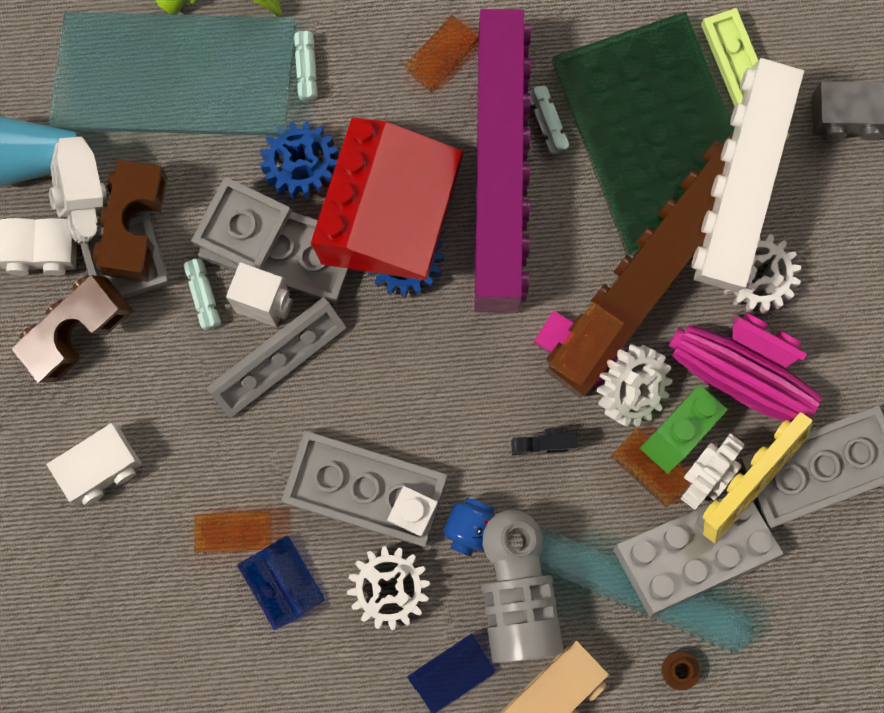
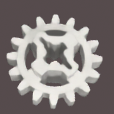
M769 234L765 241H761V238H759L756 251L767 254L754 256L746 288L738 292L725 289L723 292L725 295L734 293L737 296L733 302L735 306L739 305L742 301L747 303L746 312L749 313L755 306H759L761 313L765 314L769 311L770 304L776 310L780 309L784 305L782 298L789 301L795 295L790 288H796L801 282L793 277L794 274L801 270V265H792L791 260L797 255L796 252L786 254L784 248L787 242L784 240L778 246L773 244L774 236L772 234ZM778 263L782 268L783 276L779 273ZM767 264L768 266L764 270L763 277L752 283L757 270ZM764 291V292L767 293L768 295H767V296H758V295H755V294H752V293H753V292Z
M630 345L628 353L621 349L617 351L618 360L616 362L610 359L607 361V365L610 368L608 373H600L599 377L605 380V383L597 388V392L604 395L598 404L606 409L604 414L624 426H628L629 423L640 426L642 418L647 421L652 420L651 411L653 409L662 410V406L659 403L661 398H669V394L664 390L665 386L672 384V379L665 376L671 370V366L663 363L666 357L657 353L656 350L645 345L641 347Z
M731 433L719 448L710 443L684 476L691 485L680 499L693 509H696L707 495L715 501L742 465L735 461V458L745 444Z
M386 546L382 547L381 556L376 557L372 551L367 552L369 559L367 564L361 561L355 563L361 570L359 575L349 574V579L356 582V588L348 590L347 595L357 596L358 601L351 606L352 609L363 608L365 610L361 618L363 622H366L371 617L376 618L375 628L380 629L383 621H388L390 629L395 630L396 620L401 619L406 626L409 625L410 619L408 614L413 612L420 616L422 612L416 606L419 601L428 602L429 599L426 595L421 594V588L430 586L429 581L420 580L419 578L425 572V567L421 566L415 569L412 565L415 562L416 556L412 554L406 560L403 559V551L399 547L394 555H389ZM387 562L398 564L392 572L380 573L374 568L379 564ZM401 573L395 585V588L399 591L397 596L387 595L377 603L383 590L379 585L383 579L389 582ZM409 573L414 581L413 598L405 593L404 580ZM365 578L372 583L373 596L368 603L363 591ZM397 603L403 608L402 611L395 614L379 613L385 604Z

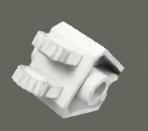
M82 137L59 138L58 143L55 144L50 164L53 187H50L49 190L52 209L56 210L59 218L67 217L69 231H71L70 235H72L71 239H74V242H78V244H84L91 240L98 231L96 213L106 204V189L104 183H100L94 153Z

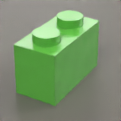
M699 384L647 439L640 449L668 474L692 451L728 409Z

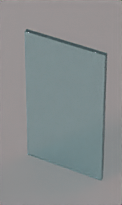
M64 12L48 126L77 131L286 136L294 30L296 27L295 18Z

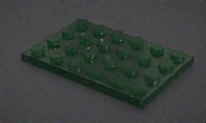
M686 11L552 57L553 67L623 248L628 256L635 254L640 249L636 241L648 226L655 229L663 219L657 214L670 197L677 201L684 192L680 184L694 168L699 172L707 162L702 156L715 140L721 144L729 135L733 136L734 132Z

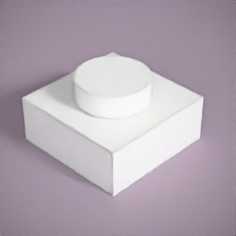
M403 486L387 521L422 537L438 502Z

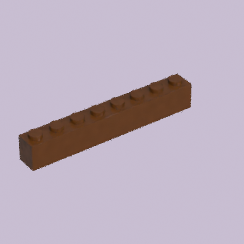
M731 135L721 144L715 140L702 156L707 162L698 172L693 168L680 184V187L684 189L677 201L670 197L657 214L663 218L657 227L653 229L648 226L636 241L640 249L633 258L626 254L613 272L618 277L610 287L603 284L591 299V302L596 306L588 316L581 313L568 329L573 334L565 346L558 342L546 357V360L551 364L545 372L577 397L582 398L589 392L598 380L600 373H603L608 367L607 361L615 358L617 351L622 349L694 255L697 247L701 246L704 242L706 233L701 232L702 223L706 212L713 210L716 197L711 196V190L716 176L723 173L725 161H721V153L726 140L732 139Z

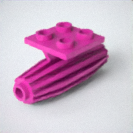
M747 312L743 318L734 314L731 320L733 321L732 338L691 324L685 330L678 327L668 345L674 349L671 356L709 386L761 414L781 421L789 420L792 422L800 412L810 419L814 416L822 400V395L786 368L798 359L804 361L807 353L799 349L803 342L781 330H778L776 335L765 331L769 324Z

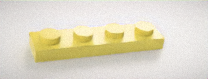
M800 412L792 422L785 420L780 425L774 435L776 440L769 448L761 447L751 460L750 464L752 467L745 475L742 473L737 474L727 488V492H729L721 502L715 500L707 508L703 515L705 520L703 535L714 544L721 539L809 438L813 423L812 419Z

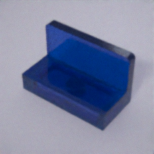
M284 536L237 564L274 631L298 619L324 601L323 594L289 536Z
M471 633L410 673L407 678L414 689L418 691L430 712L436 713L493 675L495 669Z

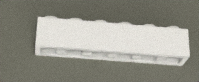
M760 58L751 68H746L740 84V89L745 91L742 103L736 104L730 121V125L735 126L732 139L726 140L721 153V161H725L723 173L716 176L711 190V196L716 197L713 210L706 212L702 223L701 232L706 233L703 247H697L691 267L696 269L694 280L733 292L746 288L804 70Z

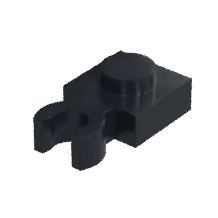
M566 427L545 429V435H539L538 437L512 438V456L535 453L575 452L578 448L577 433H567Z

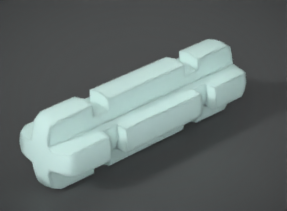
M298 31L294 35L296 74L299 82L297 83L298 96L302 101H312L318 97L315 82L317 78L315 53L313 50L314 37L310 31Z
M537 86L528 92L530 93L531 106H536L534 114L543 137L548 138L545 142L551 154L562 153L569 148L568 139L565 133L561 134L563 126L554 103H549V100L552 98L546 86Z
M201 259L185 262L184 269L186 276L191 280L188 283L197 312H200L198 314L200 326L204 330L220 326L221 321L218 311L214 309L216 303L210 282L205 277L207 271L204 262Z

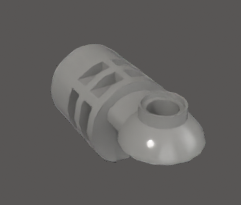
M506 510L497 513L488 521L483 532L482 546L486 557L495 566L497 579L496 583L481 585L486 607H484L485 615H487L489 625L487 629L492 663L525 660L564 653L560 620L556 610L557 601L553 590V575L542 576L540 555L543 551L544 537L540 525L534 518L520 510ZM511 530L518 532L522 536L523 545L519 551L509 546L508 535Z

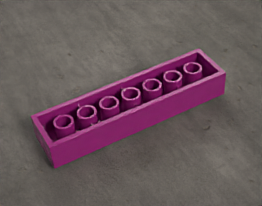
M480 9L478 32L474 312L518 313L520 302H526L529 292V272H522V267L527 266V258H529V235H522V231H527L530 204L529 199H522V196H527L530 181V164L523 163L527 162L530 128L523 127H528V115H530L528 81L530 80L531 58H528L531 42V23H524V10Z

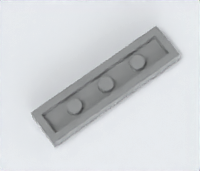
M322 297L212 382L206 389L228 417L232 418L347 327L330 303Z

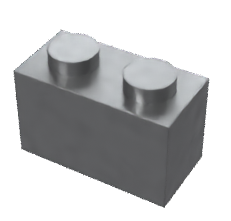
M821 81L812 93L813 135H825L827 139H841L847 135H861V139L876 140L884 136V82Z

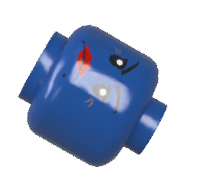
M466 498L465 503L458 502L454 504L443 531L444 536L453 541L450 549L470 557L474 550L485 552L482 546L483 532L488 521L495 516L493 515L494 508L470 498Z

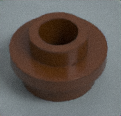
M676 651L664 659L661 673L664 681L671 688L687 690L698 682L700 666L697 659L690 653ZM680 663L685 664L688 668V673L684 678H678L675 674V668Z

